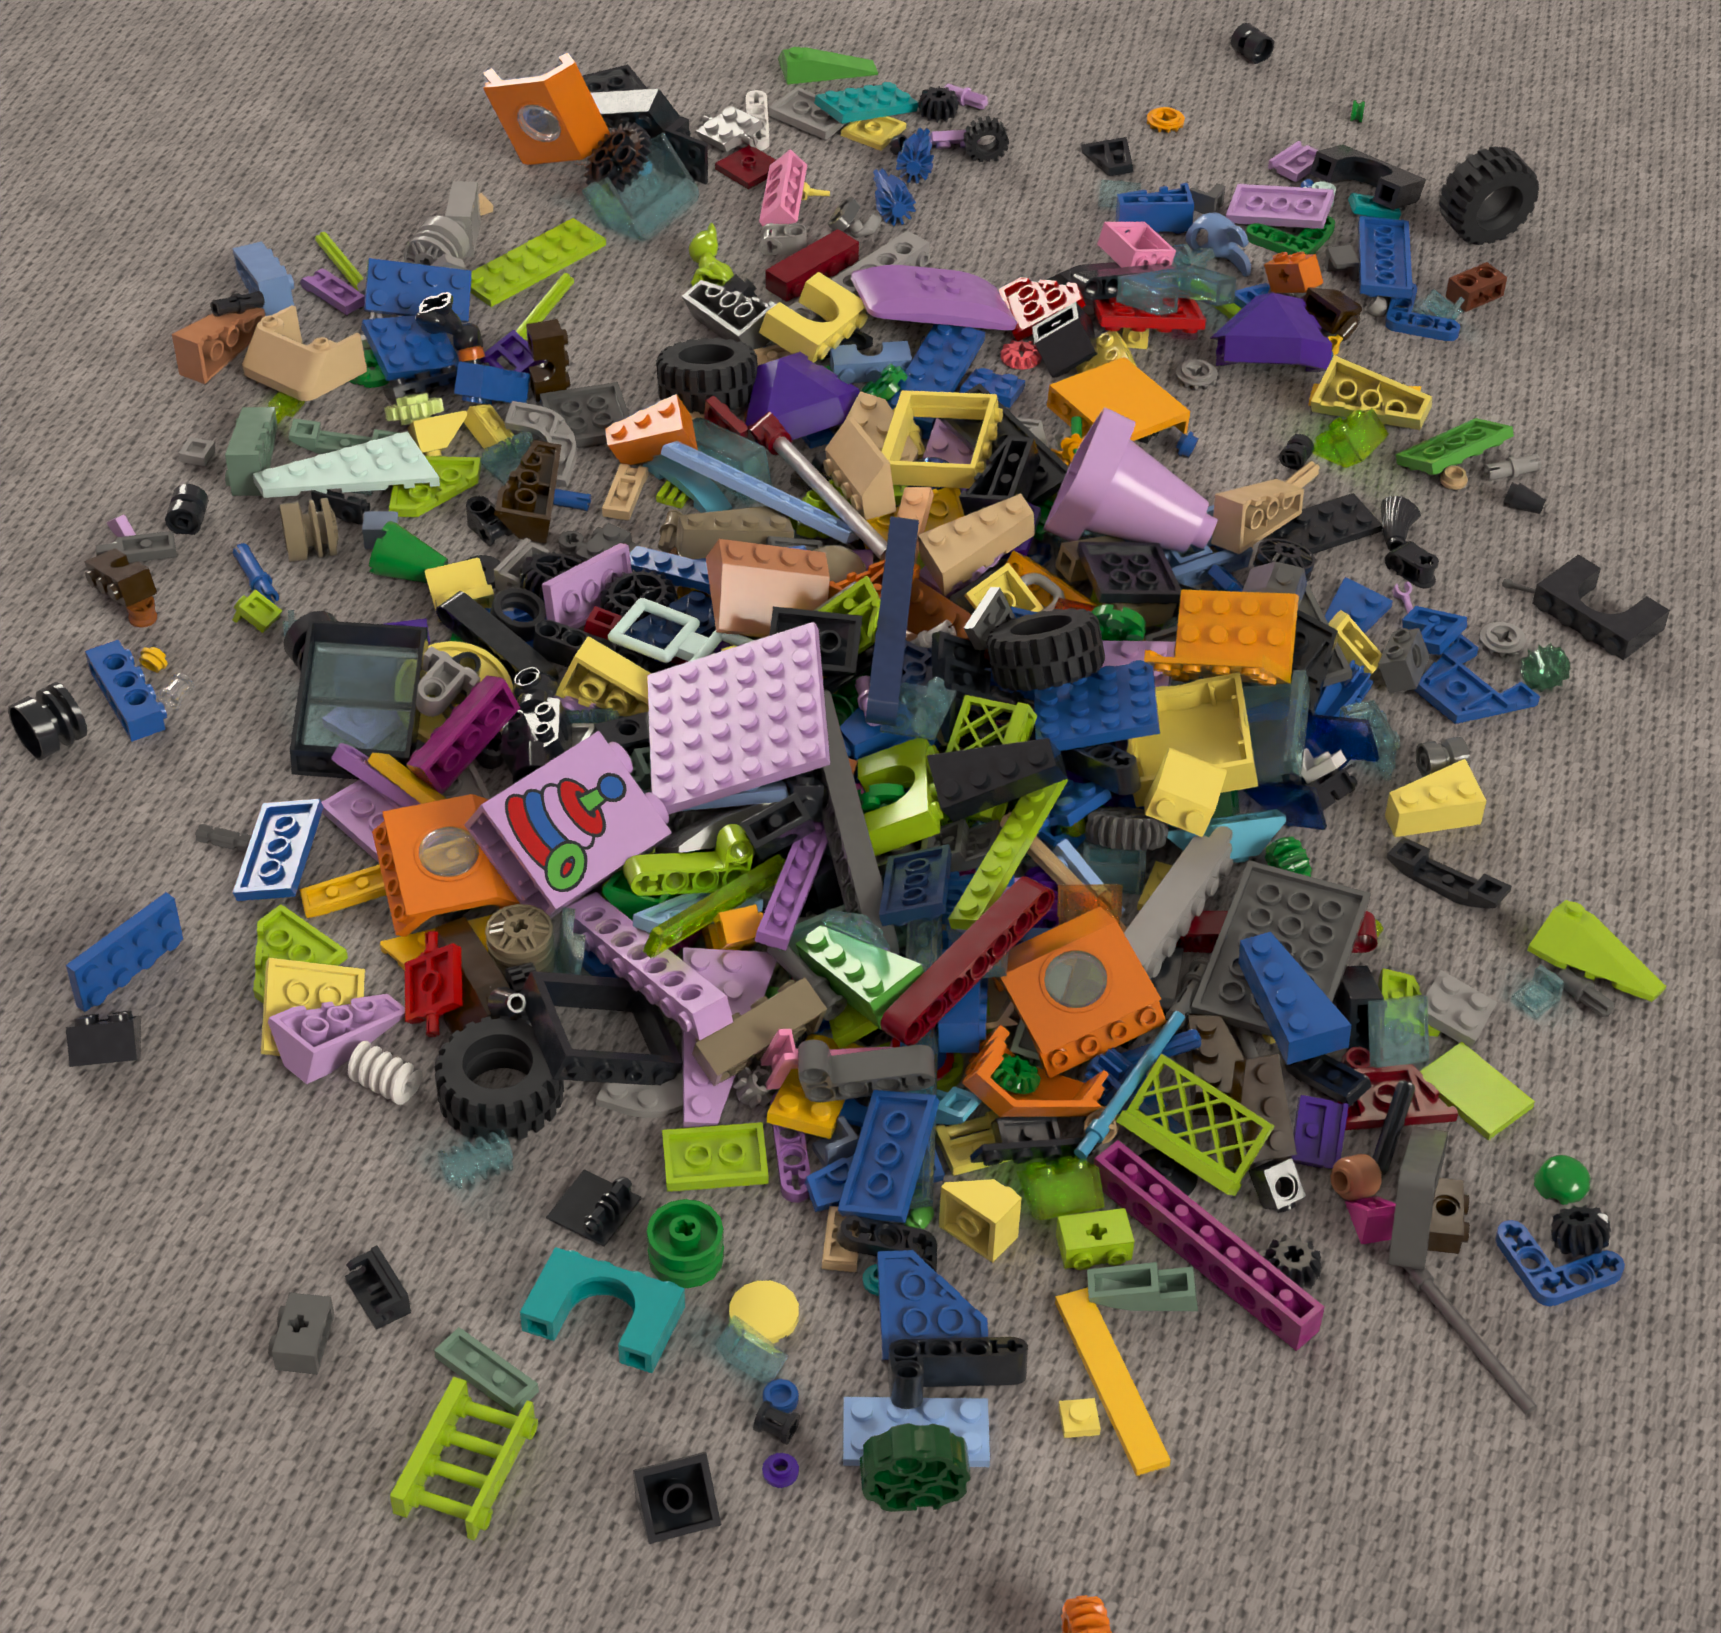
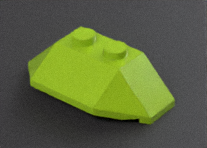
M865 576L818 611L863 616L858 655L874 644L881 599L870 578Z

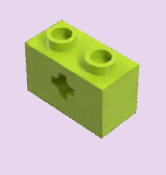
M1125 1208L1058 1216L1056 1238L1064 1269L1086 1270L1093 1265L1106 1263L1118 1266L1132 1260L1135 1241Z

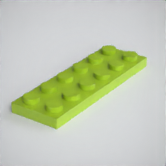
M571 218L473 270L470 293L490 307H493L606 246V238L575 218Z

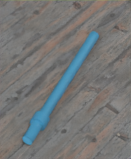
M1173 1012L1098 1119H1093L1085 1130V1137L1074 1151L1078 1158L1086 1159L1097 1143H1101L1109 1133L1111 1122L1185 1020L1181 1012Z

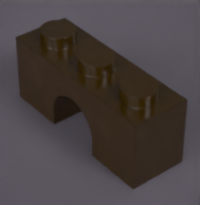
M558 319L526 324L527 343L533 361L546 360L541 365L529 367V374H531L530 387L536 402H540V394L567 390L571 386L569 374L566 372V367L569 366V356L564 345H568V335L566 329H561Z
M116 548L84 561L88 570L85 572V576L89 585L126 607L157 594L149 568L138 561L129 564L126 554Z

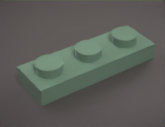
M460 1327L434 1350L435 1358L513 1415H516L523 1408L526 1400L530 1401L539 1392L537 1382Z

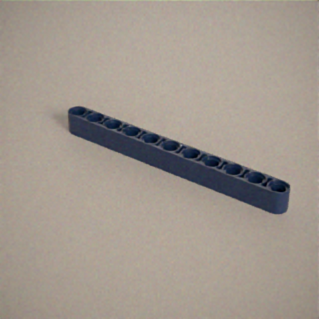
M890 517L880 597L881 602L865 718L866 723L896 726L919 520Z

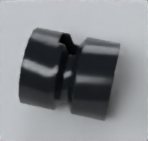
M1246 22L1238 26L1231 37V47L1254 64H1258L1271 56L1274 49V40L1251 23Z
M182 484L174 489L165 517V523L169 530L175 534L195 535L200 531L209 502L206 492L193 484Z

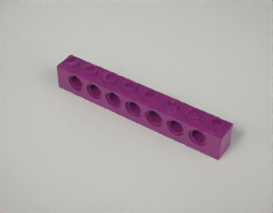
M1117 1140L1094 1158L1093 1185L1121 1208H1125L1127 1213L1295 1351L1300 1349L1320 1331L1325 1308L1321 1303L1123 1143Z

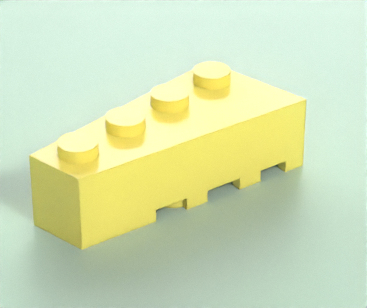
M1335 355L1311 400L1312 412L1417 430L1421 429L1432 407V396Z
M588 636L574 656L555 695L561 698H565L566 695L578 699V704L590 707L591 703H594L597 707L605 709L606 714L616 718L617 716H631L649 711L647 675L651 673Z

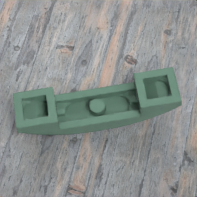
M293 419L289 440L309 451L326 454L345 447H352L371 440L392 436L400 432L374 429L373 437L322 431L321 422Z

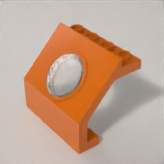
M568 53L559 57L562 65L542 76L501 80L492 68L484 72L488 82L484 84L485 87L483 89L522 164L532 165L583 160L593 154L592 149L599 147V141L603 142L605 140V134L611 135L576 62Z
M469 794L382 811L384 821L372 831L396 935L407 937L426 920L435 915L486 905H496L502 909L507 906L520 904L464 825L481 804L489 799Z
M1101 907L1012 947L989 970L995 988L999 992L1005 990L1032 1038L1044 1072L1049 1078L1167 1022L1159 1002L1161 997L1118 922Z

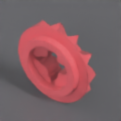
M1011 340L1010 344H1004L1000 354L1001 360L1005 365L1020 370L1033 368L1042 360L1036 345H1033L1032 341L1023 342L1021 340L1016 342ZM1020 351L1024 352L1023 357H1020Z

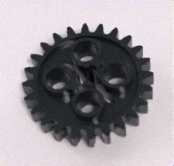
M627 122L625 126L620 124L618 130L612 128L611 135L605 134V140L598 142L599 147L592 149L594 155L587 159L591 162L585 166L588 172L584 174V177L587 178L585 183L589 185L588 187L601 197L603 195L609 197L610 194L616 196L618 189L624 192L626 184L631 186V180L639 178L637 173L644 171L642 165L649 161L646 156L651 153V150L648 148L652 143L649 141L651 137L647 134L648 132L636 123L631 125Z

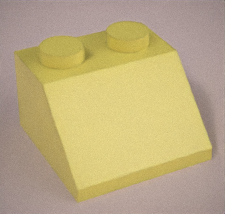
M1169 748L1144 800L1145 815L1203 837L1215 812L1227 771Z
M995 1179L945 1182L941 1186L939 1227L993 1263L1018 1238L1022 1197L1012 1188L1002 1185Z

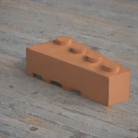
M264 309L245 310L243 314L235 312L215 317L212 313L173 333L172 338L179 375L206 384L250 344L258 322L265 317Z

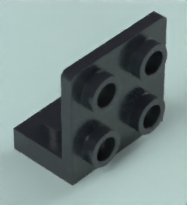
M681 116L665 129V168L673 174H679L689 178L691 181H697L706 185L708 183V145L706 142L690 137L689 119Z

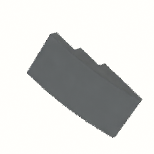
M778 802L731 806L707 815L667 838L655 847L656 854L683 853L716 847L718 833L723 827L729 824H737L742 827L741 823Z
M962 819L940 826L939 834L875 856L880 875H885L889 856L949 844L952 853L950 872L979 868L1002 830L1000 822L997 819L969 828L966 820Z

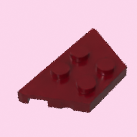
M1413 1064L1355 1069L1368 1076L1372 1087L1348 1107L1345 1130L1382 1128L1399 1081H1406L1415 1086V1092L1403 1126L1457 1121V1109L1454 1106L1448 1107L1439 1098L1440 1092L1432 1083L1427 1082L1423 1078V1074Z

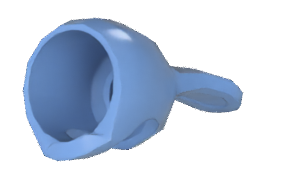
M1216 212L1206 213L1197 218L1186 233L1188 246L1195 252L1210 257L1229 259L1244 277L1250 276V260L1244 251L1237 246L1238 244L1244 248L1248 245V237L1245 231L1240 226H1236L1230 219ZM1201 229H1206L1208 232V242L1199 246L1196 241L1197 234Z

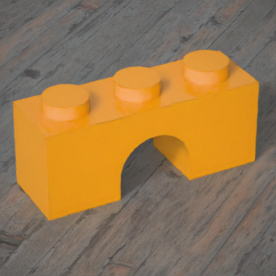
M756 904L718 913L713 918L714 923L708 924L702 930L706 949L748 951L757 943L755 937L763 918V913H758Z

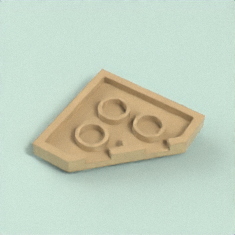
M860 391L847 417L853 416L879 450L882 451L894 412L886 399ZM908 435L900 461L916 462L918 449Z

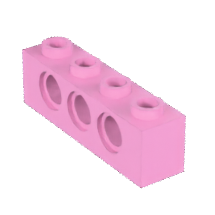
M791 149L769 167L759 219L762 227L769 223L792 224L798 221L807 164Z

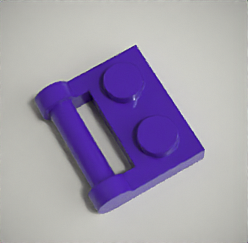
M512 330L484 352L485 357L480 358L481 362H489L491 367L504 369L497 362V359L502 356L515 368L514 371L529 373V367L538 366L545 362L544 360L533 361L527 341L515 330Z

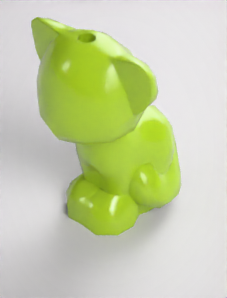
M712 222L707 230L697 233L689 244V255L694 262L699 264V268L695 271L691 280L692 286L700 280L723 286L734 276L729 265L715 258L718 251L717 231Z

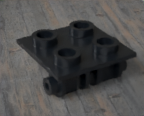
M584 1169L546 1216V1219L605 1247L639 1203L641 1196L631 1192L632 1182L626 1177L615 1179L612 1183Z

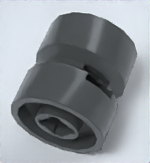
M1462 737L1443 739L1438 744L1435 741H1430L1417 745L1416 764L1422 777L1463 759H1466L1470 767L1469 750Z

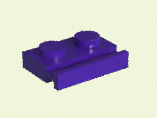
M1306 1095L1298 1097L1293 1131L1297 1155L1290 1156L1294 1163L1333 1169L1334 1164L1341 1159L1349 1104L1335 1103L1331 1100Z

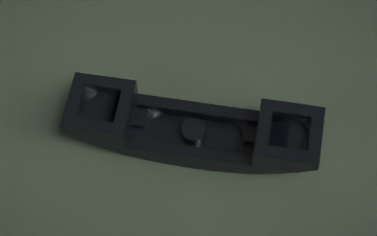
M1405 837L1387 853V859L1405 876L1461 905L1485 909L1496 908L1511 891V885L1487 874H1483L1477 880L1429 858V848Z

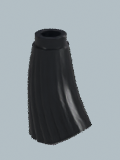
M1389 496L1381 502L1383 535L1390 551L1406 542L1410 526L1421 517L1418 507L1405 497Z

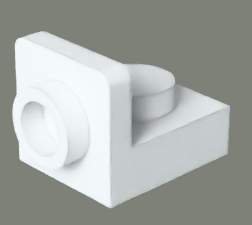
M1306 748L1293 757L1297 773L1305 779L1307 784L1337 769L1347 761L1341 750L1330 755L1329 751H1326L1313 758Z

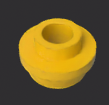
M144 647L140 652L139 662L144 668L159 673L161 669L167 667L166 655L160 649Z

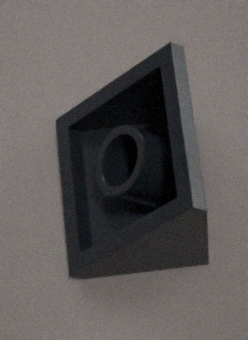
M706 1452L633 1470L635 1498L649 1544L721 1526Z

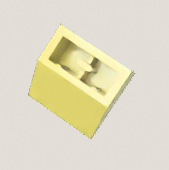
M1340 610L1328 624L1330 627L1338 630L1339 637L1337 642L1348 664L1355 660V664L1364 666V673L1373 674L1379 666L1378 663L1382 653L1350 616Z

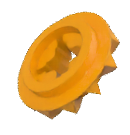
M1170 107L1156 108L1147 114V124L1150 125L1151 129H1158V132L1165 130L1168 134L1170 130L1177 132L1179 128H1183L1185 121L1184 115L1180 111Z

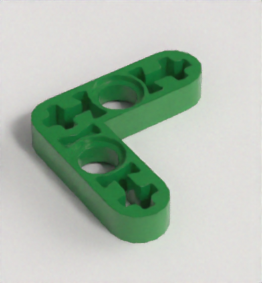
M1327 216L1323 229L1305 228L1298 236L1264 224L1253 223L1247 227L1246 235L1248 242L1276 253L1287 252L1288 255H1292L1297 252H1305V255L1315 254L1333 234L1335 220Z

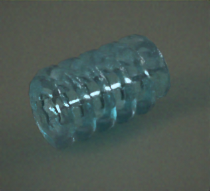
M503 1129L500 1131V1137L495 1132L489 1133L488 1143L483 1137L479 1136L475 1139V1147L469 1141H465L462 1144V1152L457 1146H451L449 1156L444 1150H440L437 1153L440 1168L447 1184L453 1182L458 1189H462V1178L466 1177L471 1185L475 1184V1173H479L484 1180H487L489 1168L497 1176L500 1175V1164L504 1163L509 1171L513 1170V1153Z

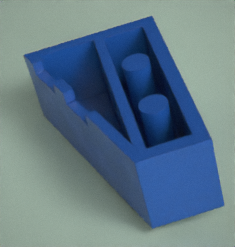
M1182 183L1179 189L1168 190L1167 186L1159 187V192L1148 194L1147 190L1117 194L1115 222H1146L1157 233L1172 231L1173 233L1181 234L1188 231L1193 224L1194 202L1188 183Z

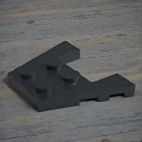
M1298 610L1292 672L1304 679L1290 696L1289 701L1291 705L1313 716L1339 635L1338 630Z

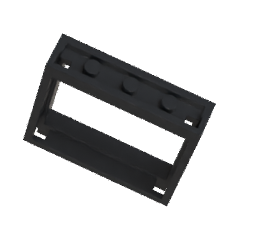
M537 971L530 972L520 994L526 999L525 1011L553 1080L661 1086V1084L675 1079L683 1065V1061L659 1007L656 1004H651L639 990L635 991L626 979ZM554 1006L632 1012L650 1054L572 1049Z

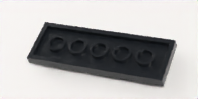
M980 383L965 392L991 394ZM998 401L999 408L1003 409L1002 421L997 423V438L995 441L992 440L991 443L992 455L1008 436L1035 438L1041 461L1026 501L1037 506L1059 492L1069 467ZM938 418L974 453L984 420ZM989 459L986 460L987 466L989 465Z

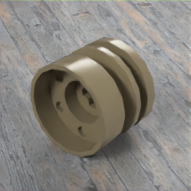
M328 498L320 499L321 511L316 512L314 500H309L308 513L306 514L302 513L298 502L279 505L289 562L308 560V547L314 546L318 558L323 557V544L328 545L330 556L337 555L338 530L335 514L329 505Z
M515 904L504 907L491 916L485 930L486 944L489 955L504 978L506 974L505 969L529 962L533 963L537 972L552 973L554 971L556 955L553 924L549 915L542 909L532 905Z

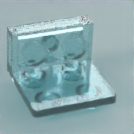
M1374 700L1341 707L1333 746L1335 751L1341 750L1343 754H1356L1366 749L1385 781L1391 780L1392 771L1395 768L1397 748L1400 746V739L1397 732L1393 731L1387 722L1384 711L1379 709Z

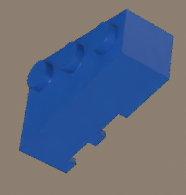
M459 361L454 394L462 395L463 401L492 405V400L512 403V401L527 403L531 374Z

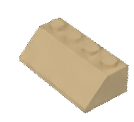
M847 417L825 448L827 459L823 461L826 474L832 476L835 486L841 488L844 498L851 501L852 507L865 520L896 512L890 462L854 417Z

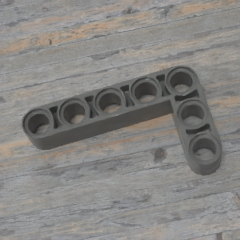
M1417 1126L1413 1128L1399 1176L1389 1265L1424 1270L1434 1196L1445 1158L1448 1131Z

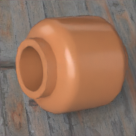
M1361 1153L1339 1159L1334 1164L1331 1172L1333 1189L1339 1196L1349 1201L1375 1195L1380 1189L1382 1174L1377 1162L1371 1156Z

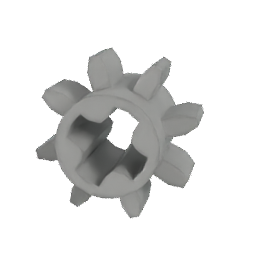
M759 1065L752 1070L747 1067L738 1074L739 1080L733 1084V1087L736 1088L738 1100L749 1105L751 1109L758 1104L764 1107L772 1100L770 1094L776 1090H766L765 1083L771 1073L765 1069H760Z

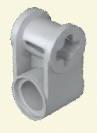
M769 223L761 229L760 235L762 239L759 241V250L762 254L793 255L807 247L806 227L802 224Z

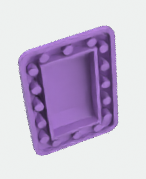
M883 265L853 271L851 275V280L867 312L877 318L996 330H1014L1017 325L1016 319L1001 297L998 289L988 281L970 273L906 265Z

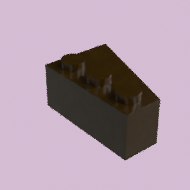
M1279 1054L1235 1060L1230 1097L1275 1126L1252 1163L1297 1155ZM1230 1109L1229 1121H1232L1233 1117ZM1238 1112L1239 1119L1246 1117L1242 1113ZM1254 1121L1241 1123L1244 1142L1256 1140L1263 1127ZM1235 1126L1226 1127V1147L1238 1144ZM1251 1146L1245 1147L1246 1153H1248ZM1240 1149L1227 1151L1223 1155L1225 1166L1234 1167L1242 1163Z

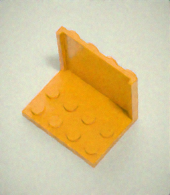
M1181 590L1175 657H1163L1152 650H1145L1144 662L1153 666L1154 671L1162 672V675L1169 676L1174 681L1188 682L1189 679L1198 680L1240 672L1241 682H1253L1265 686L1291 684L1299 596L1290 593Z

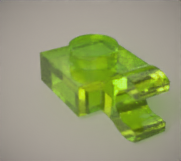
M279 391L268 403V407H275L278 425L285 416L293 418L305 401L297 400Z

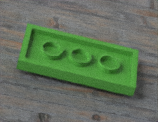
M1478 418L1472 419L1395 454L1397 465L1409 467L1410 470L1425 471L1429 475L1439 474L1448 466L1461 464L1464 459L1480 455L1485 449L1502 445L1503 441L1514 437L1513 426Z

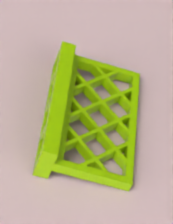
M965 695L946 752L960 751L961 749L958 745L960 737L970 731L976 742L964 750L984 747V745L998 737L1002 745L1029 741L1037 715L1029 704L1018 702L1017 705ZM971 705L983 707L986 714L971 723L968 718ZM1002 712L1012 713L1010 722L998 729L993 718ZM990 720L995 731L980 740L975 728ZM1008 802L966 818L986 823L997 819L1001 822Z
M1161 1054L1128 1109L1126 1111L1122 1110L1116 1120L1117 1123L1225 1194L1236 1196L1241 1188V1180L1275 1127L1164 1054ZM1167 1065L1175 1070L1177 1085L1161 1088L1159 1074L1164 1066ZM1182 1075L1190 1081L1183 1083ZM1154 1084L1155 1090L1150 1091L1151 1087ZM1194 1085L1200 1086L1203 1089L1205 1102L1188 1106L1185 1088ZM1179 1089L1183 1108L1166 1111L1162 1093ZM1210 1093L1218 1099L1211 1101ZM1156 1095L1160 1113L1147 1116L1138 1110L1145 1097ZM1221 1103L1228 1104L1231 1108L1233 1120L1216 1124L1212 1106ZM1206 1107L1210 1126L1193 1129L1190 1111ZM1238 1112L1242 1113L1246 1117L1239 1119ZM1184 1113L1188 1131L1175 1134L1170 1131L1167 1116ZM1161 1118L1163 1126L1154 1119ZM1254 1121L1263 1127L1256 1140L1244 1142L1241 1123ZM1234 1125L1238 1144L1221 1148L1217 1129ZM1212 1131L1215 1149L1202 1152L1197 1148L1195 1134ZM1189 1136L1190 1143L1182 1139V1137ZM1251 1146L1248 1153H1246L1245 1147ZM1240 1149L1242 1163L1234 1173L1225 1167L1222 1152ZM1217 1154L1218 1161L1211 1158L1210 1155Z

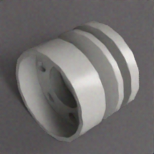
M439 215L429 217L407 243L403 252L405 263L431 265L443 254L464 259L470 248L469 238L465 230L452 219Z

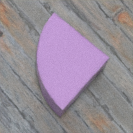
M124 514L107 522L111 531L118 537L136 535Z

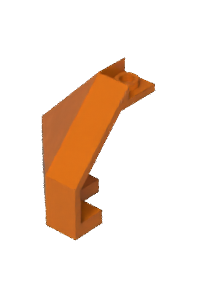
M1000 1024L986 1035V1040H982L979 1044V1053H972L969 1058L970 1064L965 1071L967 1076L962 1081L963 1085L999 1117L1088 1116L1102 1107L1098 1101L1104 1094L1105 1088L1102 1086V1083L1109 1074L1103 1070L1084 1083L1059 1074L1049 1078L1045 1074L1044 1069L1036 1067L1038 1075L1041 1077L1036 1091L1029 1094L1007 1091L991 1078L993 1072L1003 1061L1002 1055L1004 1053L1009 1054L1011 1057L1016 1056L1004 1043L1010 1032Z

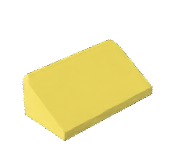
M491 404L469 407L464 424L491 456L509 449L518 443V439L510 429H506L504 421Z

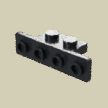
M1056 1117L996 1118L991 1122L995 1143L983 1144L970 1155L971 1163L983 1162L984 1166L997 1165L1007 1160H1013L1015 1164H1022L1034 1158H1043L1046 1162L1058 1160L1063 1156H1073V1159H1080L1075 1155L1074 1151L1084 1137L1062 1139ZM1102 1142L1097 1143L1092 1149V1151L1095 1150L1099 1145H1101Z

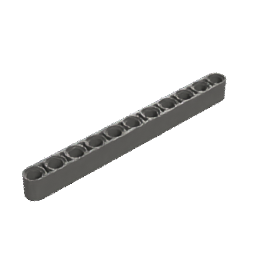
M824 690L830 765L811 770L810 772L824 785L822 821L851 933L855 939L898 955L899 944L894 926H882L879 911L883 884L830 691Z

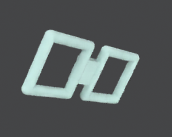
M645 598L638 599L608 634L610 642L664 663L670 662L674 656L689 662L709 656L721 641L735 646L755 641L742 635L717 633L716 630L709 638L695 633L700 626V621L697 618ZM643 611L684 626L664 650L624 635Z

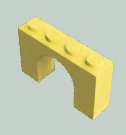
M818 272L805 282L798 302L821 316L827 322L809 320L779 302L766 312L759 333L791 354L802 352L808 356V360L814 363L818 359H824L828 351L832 348L836 349L844 338L848 339L857 327L859 329L862 328L867 321L868 315L861 298Z

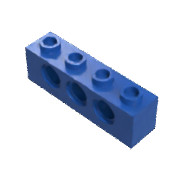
M119 640L86 650L85 654L89 671L131 742L165 730L163 720L167 718L165 707L161 701L156 702V695L152 685L145 684L146 681L141 667L134 666L135 662L129 649L124 650Z

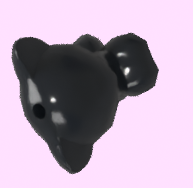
M445 292L437 296H430L422 301L419 306V312L415 316V321L430 334L448 333L453 335V345L457 351L474 346L483 347V340L478 326L473 323L462 325L460 318L452 310L454 298L451 293Z

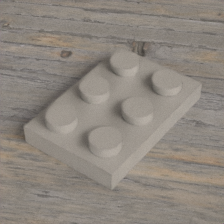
M796 87L769 107V116L824 140L848 124H841L815 105V94Z

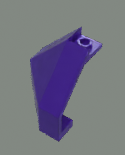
M1268 293L1254 297L1210 337V339L1218 340L1216 366L1237 363L1287 364L1306 366L1307 372L1327 370L1331 362L1332 343L1328 337H1324L1320 332L1321 326L1315 317L1307 312L1305 309L1307 305L1303 299L1277 293Z
M797 352L758 365L745 424L751 426L770 411L791 435L792 440L844 423L860 391L854 385L846 384L838 379V375L824 366H818L808 360V356L802 352ZM756 441L758 450H763L764 448Z

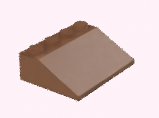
M719 539L706 557L717 633L765 638L770 634L773 606L813 611L828 600L830 576L825 552Z

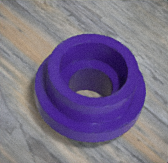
M776 1453L764 1461L762 1475L764 1480L773 1487H788L797 1480L799 1465L791 1455ZM782 1465L785 1466L787 1469L784 1471H777L774 1468L776 1466Z

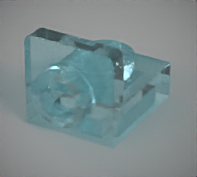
M1539 965L1535 969L1533 979L1514 993L1510 1002L1536 1020L1560 1001L1565 983L1558 975L1543 965Z

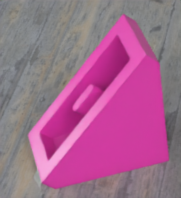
M1379 1196L1345 1201L1361 1245L1391 1240L1396 1203Z

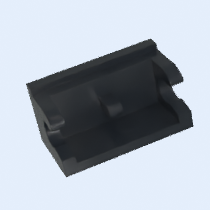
M377 1245L346 1264L350 1271L362 1266L358 1270L346 1275L345 1280L376 1330L411 1313L408 1293Z

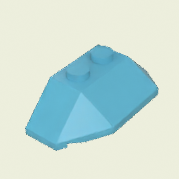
M1274 809L1211 818L1204 836L1209 837L1217 827L1228 826L1233 832L1232 840H1230V844H1232L1230 858L1233 859V862H1245L1249 860L1250 856H1258L1285 824L1286 815ZM1167 824V827H1169L1167 838L1183 851L1193 837L1198 836Z

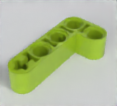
M729 824L719 831L716 848L713 852L635 855L626 860L623 865V873L632 891L639 896L733 892L741 890L747 885L754 851L742 827L737 824Z

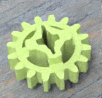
M428 393L396 398L397 404L384 408L386 419L388 421L400 420L401 425H408L416 420L430 418L432 414L444 411L442 398H428Z

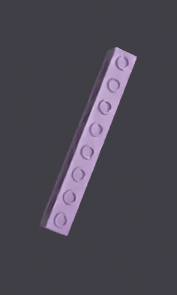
M597 892L564 908L567 919L564 922V926L568 935L572 939L576 938L580 941L588 952L592 951L597 955L602 964H608L618 977L625 978L635 991L639 990L651 1004L659 1006L668 1018L672 1017L676 1020L683 1031H689L697 1039L702 1040L733 1023L727 995L646 931L633 927L631 919Z

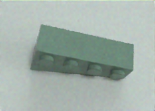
M242 407L239 418H236V426L225 453L228 469L225 473L226 486L231 487L232 496H262L254 483L253 473L264 471L271 466L278 428L275 407Z

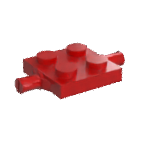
M428 931V933L425 932L424 952L417 958L404 963L405 1022L418 1024L426 1021V1036L437 1037L440 1035L439 1018L444 1013L463 1006L461 947L454 943L438 948V932Z

